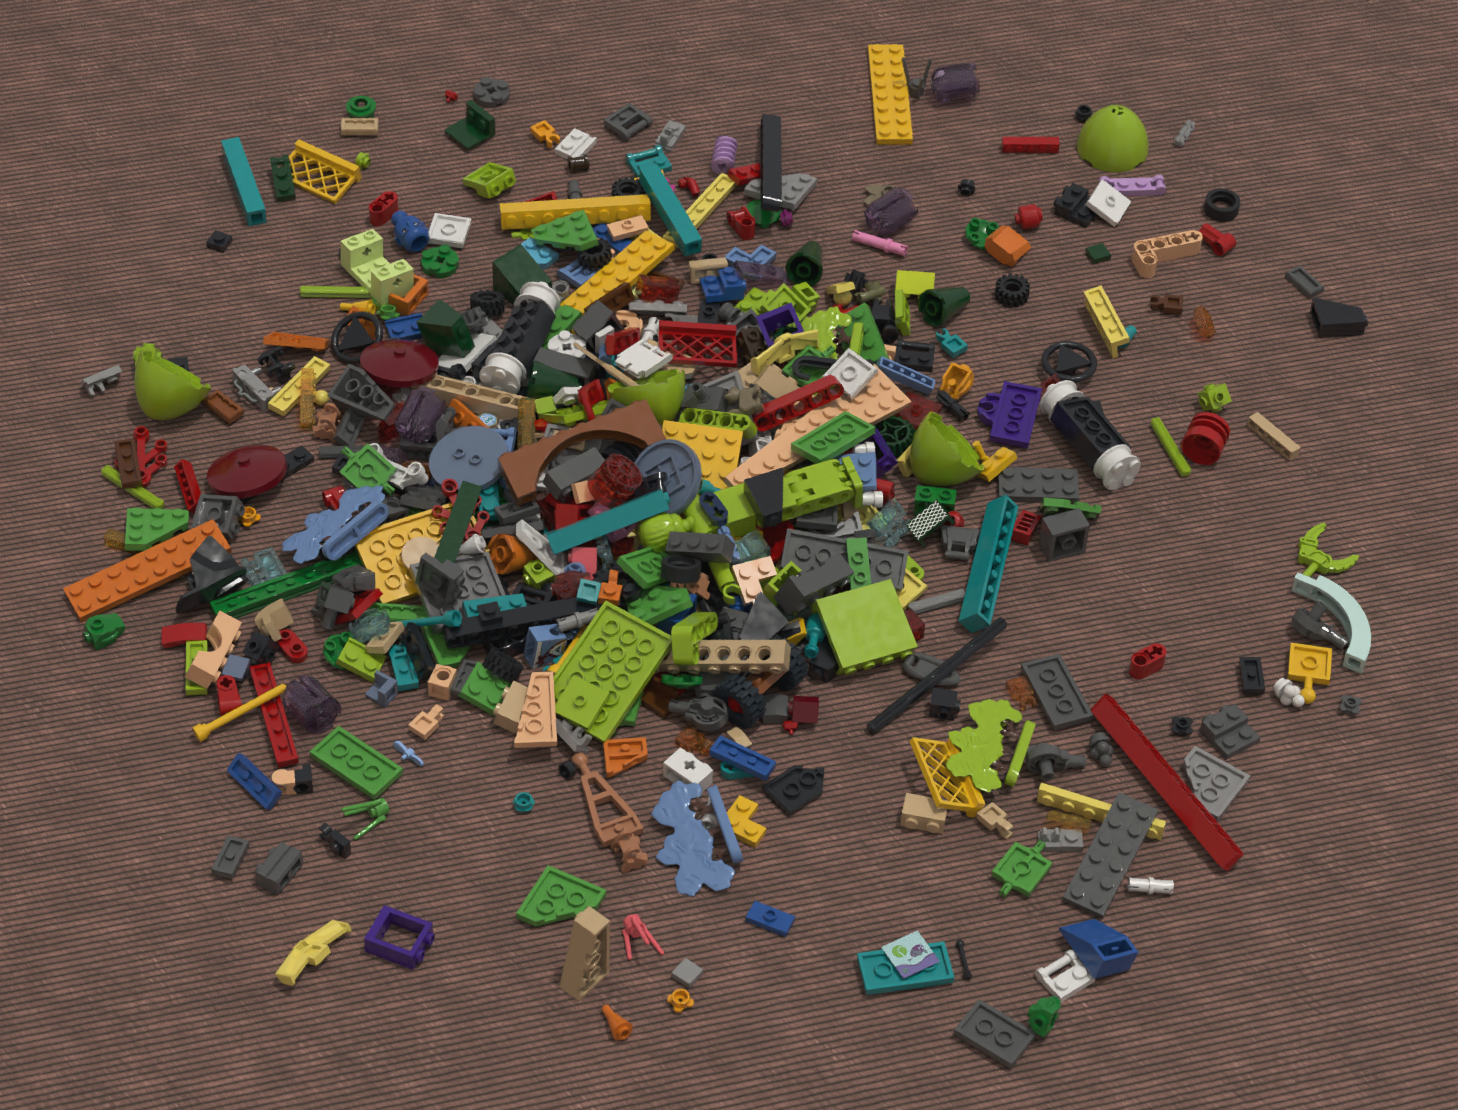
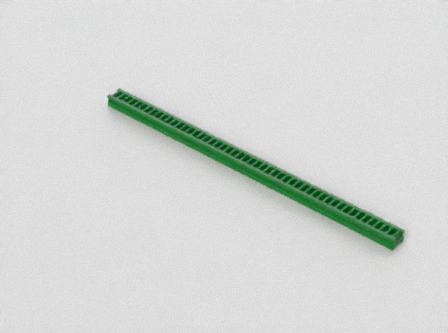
M548 489L547 492L537 491V499L534 501L539 505L540 509L551 506L550 503L545 501L550 493ZM504 497L499 498V506L508 503ZM479 507L476 508V510H475V512H474V514H473L474 517H475L476 522H477V515H478V513H479ZM489 520L483 528L498 525L500 520ZM356 550L351 554H347V556H341L337 560H325L210 601V611L214 614L215 618L218 612L222 611L237 619L262 610L281 598L283 601H287L318 590L322 581L334 584L332 577L337 575L342 569L357 564L363 566Z

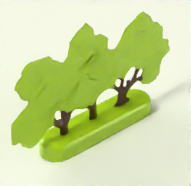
M837 306L830 307L827 311L819 310L812 317H808L801 322L804 332L818 329L819 347L814 346L815 350L824 352L830 345L836 350V346L839 343L847 342L850 344L849 349L860 356L864 323H854L852 335L848 337L844 332V328L849 326L852 318L849 314L841 313ZM837 330L840 332L839 336H842V338L834 336L832 331ZM804 349L797 350L795 357ZM834 352L829 358L839 359L841 355ZM793 357V358L787 360V362L789 363V362L792 361L795 357Z
M987 699L969 704L970 716L976 721L978 727L976 729L965 727L961 731L948 732L952 744L959 747L962 752L951 755L946 763V767L955 777L971 775L975 787L988 793L992 789L1001 787L1002 783L997 774L998 771L1005 770L1007 774L1004 783L1014 787L1036 723L1027 720L1021 732L1016 733L1013 723H1018L1022 720V714L1020 711L1013 709L1008 700L1000 699L996 702ZM1006 719H1010V720H1011V724L1008 723V722L1006 721ZM1001 722H1004L1009 726L1007 727V729L1010 730L1009 732L1002 728V726L1000 725ZM1002 731H1004V732H1006L1007 734L1002 735V734H1000V733H1001ZM1012 736L1018 740L1015 751L1003 747L1001 742L1004 737ZM1003 753L1013 755L1009 767L1004 766L998 760ZM990 765H994L997 767L996 769H992Z

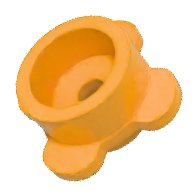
M245 507L244 515L239 517V521L245 527H250L255 521H260L261 516L256 514V510L253 507Z
M677 989L667 997V1001L673 1005L674 1011L677 1013L694 1005V1000L690 999V994L685 989Z

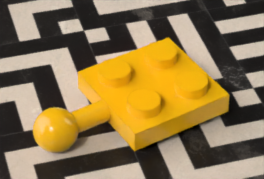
M1298 643L1290 644L1287 679L1304 682V688L1300 691V695L1305 700L1304 704H1311L1316 699V693L1312 689L1313 683L1329 685L1332 648Z

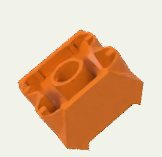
M1002 225L985 238L984 246L987 252L1007 266H1014L1019 258L1031 249L1029 242L1009 226Z

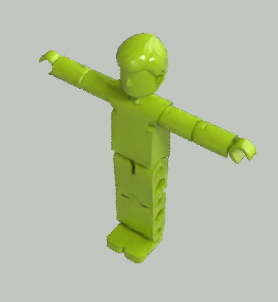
M850 456L841 458L842 465L839 460L831 459L791 471L785 476L783 475L782 522L849 500L854 509L862 507L863 484ZM744 483L714 492L728 511L729 520L724 526L729 527L733 538L755 532L756 523L759 527H762L744 494ZM697 494L688 508L683 511L686 519L682 520L675 513L661 512L644 519L639 526L638 534L644 548L650 547L653 549V552L660 553L666 550L670 531L718 534L717 529L721 527L714 526L703 513L699 504V495ZM717 512L715 513L716 516H718V517H720V518L723 517V516H719ZM708 562L719 590L723 593V600L727 604L734 605L735 598L727 594L735 592L741 595V588L734 584L735 580L729 569V563Z

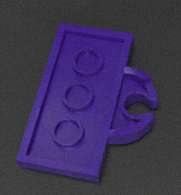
M1004 381L1001 394L986 393V396L979 401L977 416L985 425L992 427L989 441L1028 448L1042 388Z

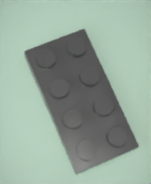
M1007 467L998 474V495L1001 497L1006 494L1013 502L1040 503L1043 498L1070 500L1071 504H1073L1075 501L1079 502L1077 469Z
M1060 653L1021 663V671L1053 731L1092 721L1093 714Z

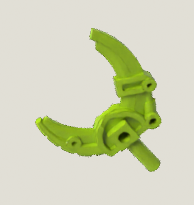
M1325 522L1312 527L1298 542L1300 549L1297 561L1300 564L1305 563L1309 566L1302 573L1308 577H1311L1315 571L1323 574L1346 571L1355 565L1359 555L1353 554L1345 559L1332 560L1330 555L1317 550V538L1326 528Z

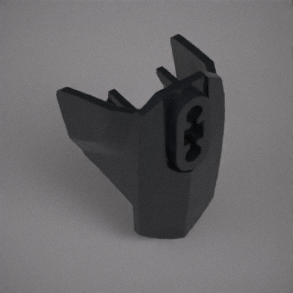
M210 535L206 537L190 558L193 571L187 577L190 591L180 597L176 606V613L180 614L214 598L224 597L243 587L249 581L246 577L247 569L239 566L224 547Z

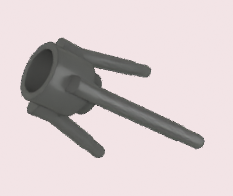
M904 57L902 58L906 85L910 89V95L913 97H921L924 94V87L926 86V79L932 62L931 58L928 60L923 77L915 78L912 82L910 81L906 60Z

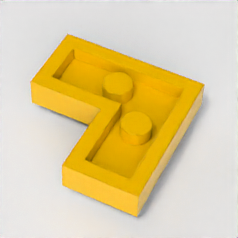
M739 795L728 810L727 815L736 839L756 848L766 834V828L751 821V818L758 810V804Z

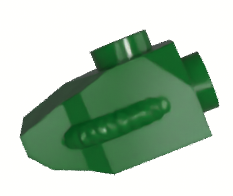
M117 613L95 615L88 618L85 623L83 637L86 643H91L97 651L114 643L117 637L123 634L126 626Z
M1055 996L1044 997L1038 1000L1036 1005H1031L1027 1013L1029 1017L1028 1025L1036 1034L1045 1037L1053 1029L1054 1022L1059 1017L1060 1000Z

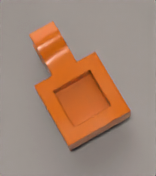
M610 570L608 583L602 582L598 603L603 604L606 600L615 606H619L622 585H618V570Z

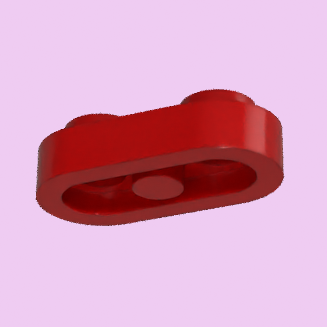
M288 629L280 630L281 639L275 641L280 645L279 650L292 663L304 662L308 658L307 646L293 631Z

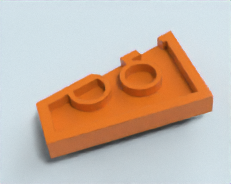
M273 331L264 336L263 344L291 346L296 349L311 348L312 351L321 352L329 347V339Z

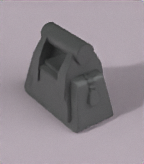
M942 525L940 540L942 549L946 551L945 558L969 561V554L974 552L978 544L979 530Z
M359 564L342 569L337 575L332 577L334 583L350 591L357 592L376 589L375 572Z

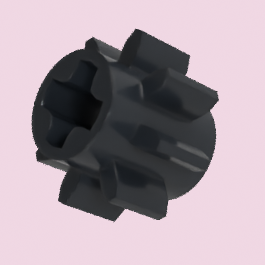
M853 269L851 274L846 273L844 278L845 282H854L855 289L853 290L860 292L861 287L865 288L864 284H867L869 280L864 279L865 273Z

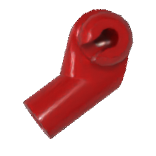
M683 177V179L678 180L679 188L689 189L692 197H698L701 194L695 179Z

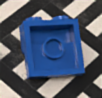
M725 267L724 269H718V276L710 275L705 278H699L706 303L744 299V292L747 291L746 281L743 280V273L738 271L737 268Z

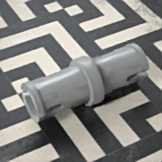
M597 608L581 613L575 612L574 615L557 619L560 633L576 627L580 629L583 628V625L589 624L597 614Z

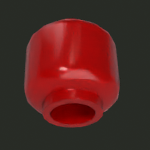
M1035 204L1020 206L1017 214H1014L1016 225L1020 224V227L1024 230L1037 228L1040 222H1043L1041 208Z

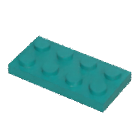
M945 941L928 943V946L940 962L906 978L902 977L884 950L857 953V962L865 994L871 995L954 983L955 977Z

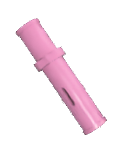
M855 230L852 236L853 242L884 250L888 254L891 252L905 257L908 251V245L893 242V239L890 238L883 239Z

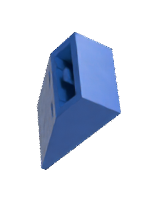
M1096 919L1059 928L1061 934L1094 979L1130 970L1139 953L1126 935Z

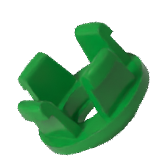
M355 96L349 99L346 103L349 118H375L376 102L368 96ZM364 102L365 106L358 107V103Z

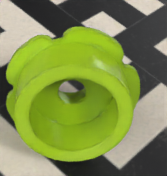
M362 152L358 154L355 165L359 166L360 170L369 167L371 162L369 154Z

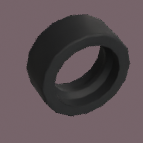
M1224 188L1213 189L1208 192L1204 211L1209 218L1219 222H1227L1237 217L1240 208V198L1235 192ZM1225 202L1232 207L1219 208L1212 203Z
M670 555L662 559L661 577L664 580L672 583L689 584L700 579L701 562L699 559L688 555Z

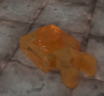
M1026 676L1006 681L1005 686L1013 701L1020 700V709L1022 711H1026V703L1036 708V699L1033 697L1034 690Z

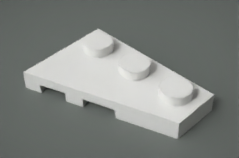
M521 519L516 524L517 538L562 582L565 579L564 569L567 566V554L563 551L554 554L548 539Z

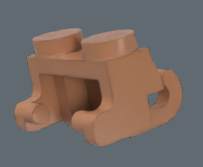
M326 403L324 409L317 413L318 424L313 427V434L316 438L319 437L320 440L330 439L331 442H336L333 439L337 428L335 422L336 425H339L343 416L335 404Z
M701 572L700 579L694 583H670V587H676L677 585L679 588H686L689 593L699 595L704 600H708L710 597V593L707 591L710 583L708 581L709 576Z
M629 829L623 830L618 836H615L610 845L615 853H619L620 849L623 853L622 861L624 864H622L621 868L623 874L629 873L631 869H639L648 862L647 854L642 852L639 847V837L634 836Z

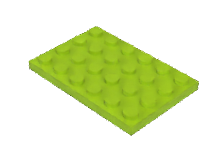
M605 600L554 675L555 705L573 675L608 691L611 696L591 729H585L584 732L601 742L610 740L671 649V635ZM570 722V723L573 724L574 727H576V728H577V727H581V726H578V725H576V724Z

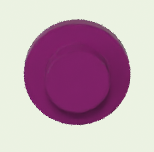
M784 209V212H780L783 227L788 226L789 228L794 220L792 213Z

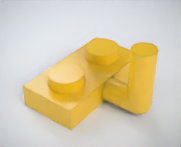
M975 441L972 444L980 457L979 460L984 465V470L977 476L988 482L1018 458L1014 451L1005 447L997 450L994 455L989 457L985 454L980 441Z

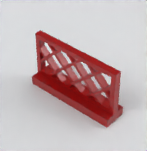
M659 320L657 331L658 347L664 353L670 351L674 354L672 360L668 363L737 367L736 325ZM664 340H673V342L668 344ZM683 341H689V342H692V343L689 344V345H687V344L684 343ZM702 342L712 343V344H710L709 346H706V345L703 344ZM677 344L683 348L679 352L673 348ZM722 344H731V345L726 348V347H725L724 345H722ZM697 345L702 349V351L697 353L692 348ZM718 347L721 352L716 354L712 349ZM689 352L693 357L687 358L683 354ZM708 353L713 358L705 359L703 355ZM727 354L732 360H724L722 356Z

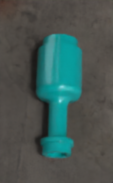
M812 613L808 616L805 627L807 632L805 638L809 641V644L805 646L804 652L808 658H815L819 653L817 643L823 641L826 633L819 614L813 615Z

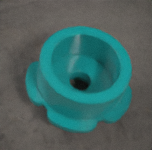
M527 792L518 793L513 800V805H515V809L519 812H528L533 809L535 804L534 799Z

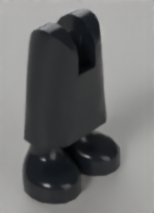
M874 299L870 311L878 331L880 326H882L881 338L883 343L889 345L898 338L893 302L887 299L886 305H880L879 299Z

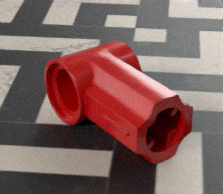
M1207 223L1202 225L1199 230L1203 236L1202 239L1212 246V250L1218 256H1222L1236 247V239L1230 233L1222 234Z
M342 485L322 491L325 506L327 508L331 507L333 511L339 509V500L345 492Z

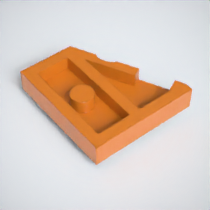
M646 737L611 739L603 742L607 778L648 759Z

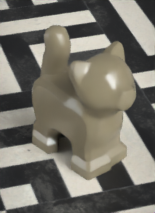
M755 384L752 388H744L742 390L731 387L724 396L728 400V405L739 402V408L731 409L728 413L750 416L756 412L764 411L763 403L760 400L762 399V393L758 384Z

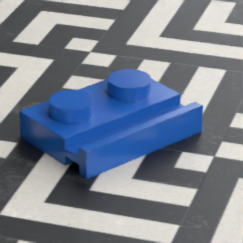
M422 313L384 320L389 338L396 337L401 340L410 341L422 339L423 337L416 323L422 317Z

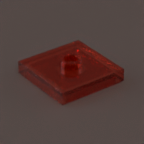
M907 391L905 395L912 401L910 407L896 413L895 416L898 418L902 416L903 420L909 419V423L913 424L914 429L917 430L921 421L930 411L939 415L942 411V405Z

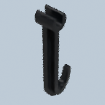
M809 355L801 356L794 360L792 372L798 379L809 381L810 375L799 372L801 367L828 370L838 359ZM866 360L874 366V362L872 360Z

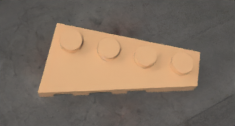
M553 671L532 672L521 720L518 725L517 736L514 741V748L557 746Z

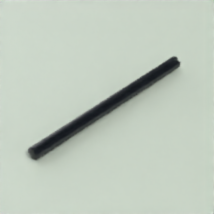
M1002 617L994 621L867 724V730L871 734L877 733L1007 628V622Z

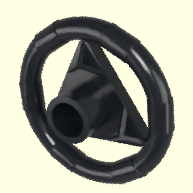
M365 311L346 315L336 325L331 336V348L334 355L340 361L348 364L360 363V356L351 357L342 352L353 349L364 350L368 346L382 341L383 328L379 319ZM358 319H365L373 323L375 326V341H373ZM351 322L339 346V334L341 330Z
M1061 341L1050 345L1044 350L1041 364L1044 371L1053 379L1060 382L1070 380L1078 383L1089 379L1095 373L1097 358L1093 351L1081 343ZM1059 349L1057 368L1054 371L1048 362V358L1055 350ZM1070 349H1075L1083 352L1089 360H1087L1086 358L1082 357L1081 355L1075 353ZM1090 367L1083 374L1073 376L1076 370Z

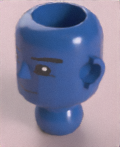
M396 211L392 215L391 222L395 226L394 235L397 245L399 247L403 246L406 251L412 253L424 249L430 240L429 229L426 228L424 222H421L415 216L407 215L404 211Z

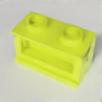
M897 270L895 291L903 289V295L906 298H910V294L918 295L919 299V295L925 290L934 289L935 273Z

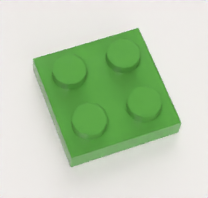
M477 662L458 696L495 717L496 715L493 712L497 703L502 704L504 700L501 698L506 686L510 688L513 682L499 678L498 675L488 671L482 663Z

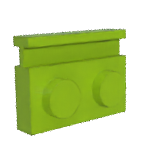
M903 289L896 290V327L898 330H901L903 336L911 335L910 307L905 295H903Z
M349 637L336 664L373 683L375 680L374 673L381 669L387 656L368 653L366 645Z

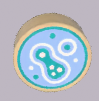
M486 412L479 415L478 418L492 429L497 428L498 420L495 414Z

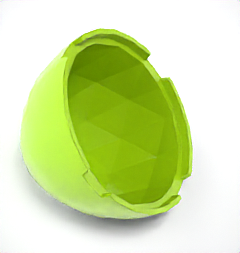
M1109 105L1096 111L1086 120L1079 133L1076 147L1081 159H1086L1092 163V167L1115 173L1131 171L1136 165L1143 164L1148 156L1149 141L1145 126L1132 110L1122 105Z
M140 352L135 367L134 387L141 410L148 417L160 421L180 417L195 409L210 392L212 387L208 383L205 386L201 384V378L164 358L159 360L151 358L152 354L149 352Z
M678 369L657 371L646 378L640 377L634 380L639 385L628 387L621 381H617L607 386L610 398L626 406H629L634 401L646 399L657 422L663 426L664 420L674 421L681 408L685 395V372L681 370L682 372L679 373Z
M930 411L919 424L911 444L910 465L914 476L926 485L952 486L961 484L984 470V465H979L978 460L980 457L970 443L951 424L949 426L945 425L941 421L942 417Z

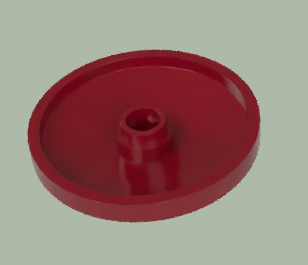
M392 339L380 341L368 346L360 356V369H363L375 383L396 388L419 386L432 380L438 373L439 359L436 353L429 347L410 340Z
M268 445L243 446L217 458L207 471V481L210 489L216 495L236 496L238 498L252 497L276 486L287 472V462L284 454L275 447Z

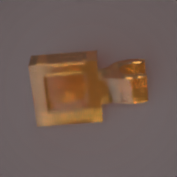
M687 726L675 738V744L690 753L697 750L706 757L709 756L710 747L713 745L710 740L705 739L704 734L690 726Z

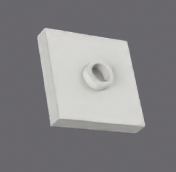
M1102 179L1085 205L1115 227L1131 201Z
M435 213L428 231L430 234L428 243L463 248L472 223L471 218Z
M848 348L823 377L828 375L837 377L844 387V394L853 400L878 373V369Z

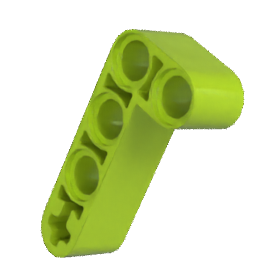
M687 408L682 411L679 422L743 431L742 439H751L757 434V426L747 415Z
M694 612L672 627V653L675 665L698 664V642L716 631L718 625L716 612Z

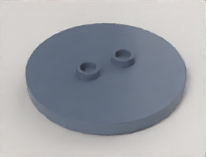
M482 426L463 427L450 432L435 445L429 458V469L434 481L440 487L445 479H454L458 483L456 494L459 492L462 481L482 486L483 490L494 484L502 476L498 468V457L509 451L505 440L496 431Z
M664 439L651 444L638 456L631 469L629 483L655 473H664V486L667 488L671 501L668 504L669 510L664 512L679 515L688 508L698 493L702 476L701 464L697 454L691 447L678 440Z

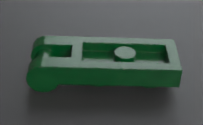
M285 154L280 158L270 157L277 201L295 199L296 194L289 155Z

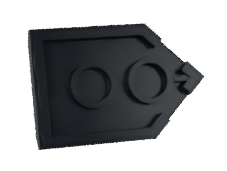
M794 765L763 785L762 790L786 815H791L822 794L824 768L816 767V769H810Z

